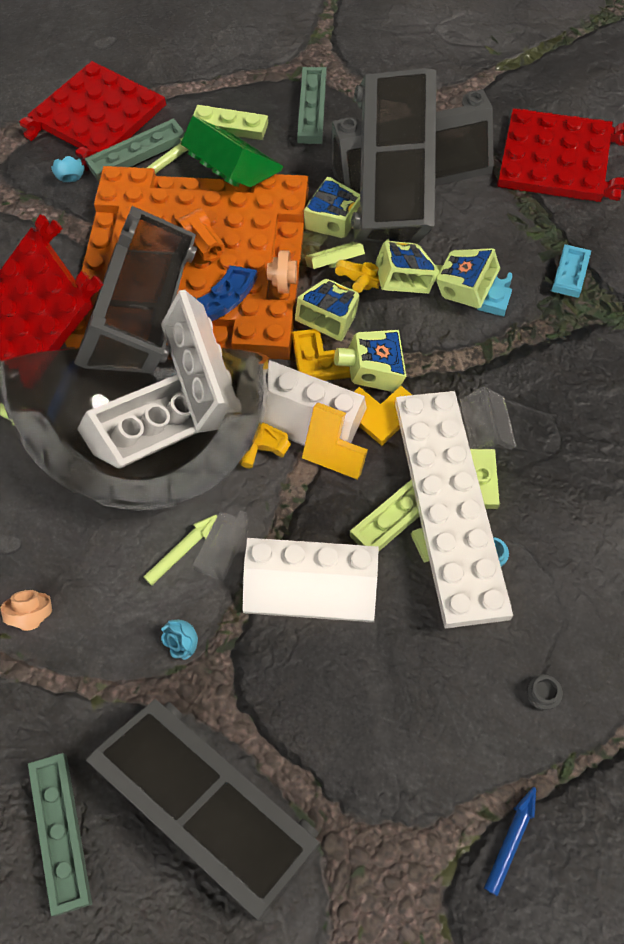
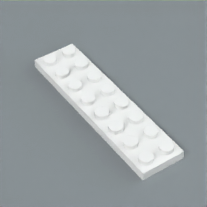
M455 391L396 397L395 407L444 628L511 620L513 612Z

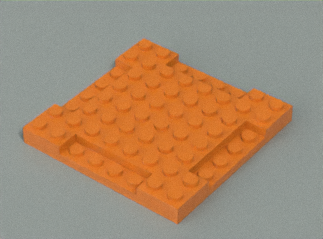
M103 166L94 201L96 214L81 271L86 272L90 279L93 276H97L103 282L115 245L132 206L176 225L175 221L201 208L209 218L213 231L224 243L225 251L218 260L213 262L209 260L204 261L198 251H196L193 261L191 263L186 262L178 291L186 290L197 299L211 292V288L224 277L230 265L257 270L258 277L255 284L244 300L224 316L212 321L216 342L221 346L222 350L239 357L252 358L255 354L265 359L290 360L304 236V209L307 206L309 191L308 176L275 174L252 187L241 183L239 187L227 183L224 179L156 176L154 168ZM141 215L129 247L175 250L182 237L177 230ZM280 250L290 251L291 261H297L296 284H290L289 293H278V288L272 285V280H267V264L273 263V257H278ZM126 253L110 304L156 307L158 300L162 297L173 257ZM99 291L90 298L93 305H95ZM93 307L65 341L67 347H80ZM108 308L104 326L148 343L152 331L150 321L154 311ZM102 334L94 348L142 351Z

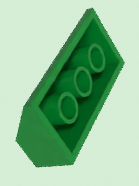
M193 115L181 141V145L189 150V156L200 160V164L212 169L213 173L225 178L224 181L236 187H239L240 183L252 187L279 173L283 168V165L233 133Z

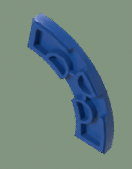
M230 265L224 277L211 288V292L197 298L204 305L206 314L211 321L224 316L244 300L255 284L258 277L257 270ZM161 299L158 300L156 307L159 306ZM154 311L150 321L152 328L157 314L156 311Z

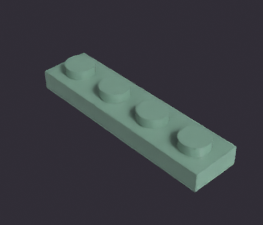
M303 67L297 132L298 143L322 144L327 67Z
M173 118L85 158L87 167L99 182L103 166L131 167L178 145L181 142L180 138L184 137L185 132Z
M64 753L28 763L50 913L54 917L92 905L68 759Z

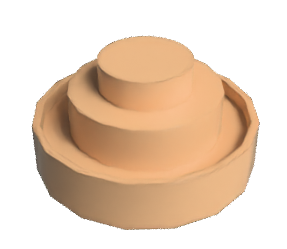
M280 250L278 257H273V263L267 264V280H272V285L277 286L278 293H289L290 284H296L297 261H291L290 251Z
M34 590L17 592L3 602L0 607L3 622L24 631L37 628L53 611L50 596Z

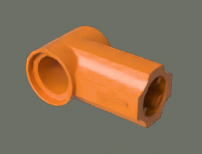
M199 208L175 221L176 226L196 234L193 246L197 247V251L204 261H216L225 251L224 243L213 231L209 218L203 209Z

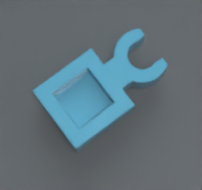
M509 272L506 279H499L496 276L481 308H477V310L502 317L505 316L512 289L509 288L512 273Z

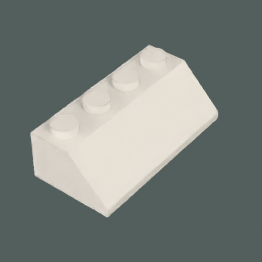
M179 290L161 323L165 338H167V345L171 347L170 353L196 431L199 433L231 428L242 414L241 403L235 396L231 374L224 365L222 349L216 342L212 321L207 316L203 304L186 290Z
M255 354L241 380L238 396L242 413L238 420L245 422L246 420L257 419L287 433L289 440L304 446L313 407L317 402L346 412L340 439L349 443L352 442L367 409L365 396Z
M178 374L86 411L77 428L93 455L118 469L197 433Z
M247 538L243 576V613L374 622L379 546Z

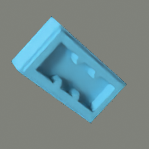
M564 244L552 292L579 298L591 250Z

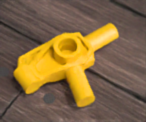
M347 260L337 261L335 273L338 276L345 275L355 281L352 286L354 291L361 293L363 290L379 288L380 286L377 273L379 268L375 264L370 262L358 264Z
M257 419L246 420L245 423L237 420L231 428H227L237 433L239 443L246 446L241 465L245 468H253L257 450L271 451L279 457H284L291 445L288 441L287 433Z

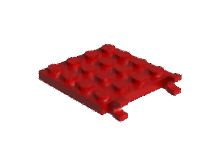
M91 61L27 114L28 117L22 118L19 123L20 126L27 129L23 135L30 141L35 139L43 129L77 147L78 149L75 151V154L82 158L81 162L84 165V170L88 171L89 168L85 158L131 138L166 106V99L164 96Z
M513 108L497 187L601 202L603 197L620 201L621 192L624 190V178L616 177L609 180V182H606L605 179L610 142L624 146V123L612 127L613 122L601 119L596 120Z
M41 214L35 221L36 228H30L0 269V360L18 389L28 390L94 305L90 298L104 285L99 277L93 276L90 279L86 272L80 271L75 280L50 245L53 237L57 236L63 228L56 220H52L49 223L47 218Z

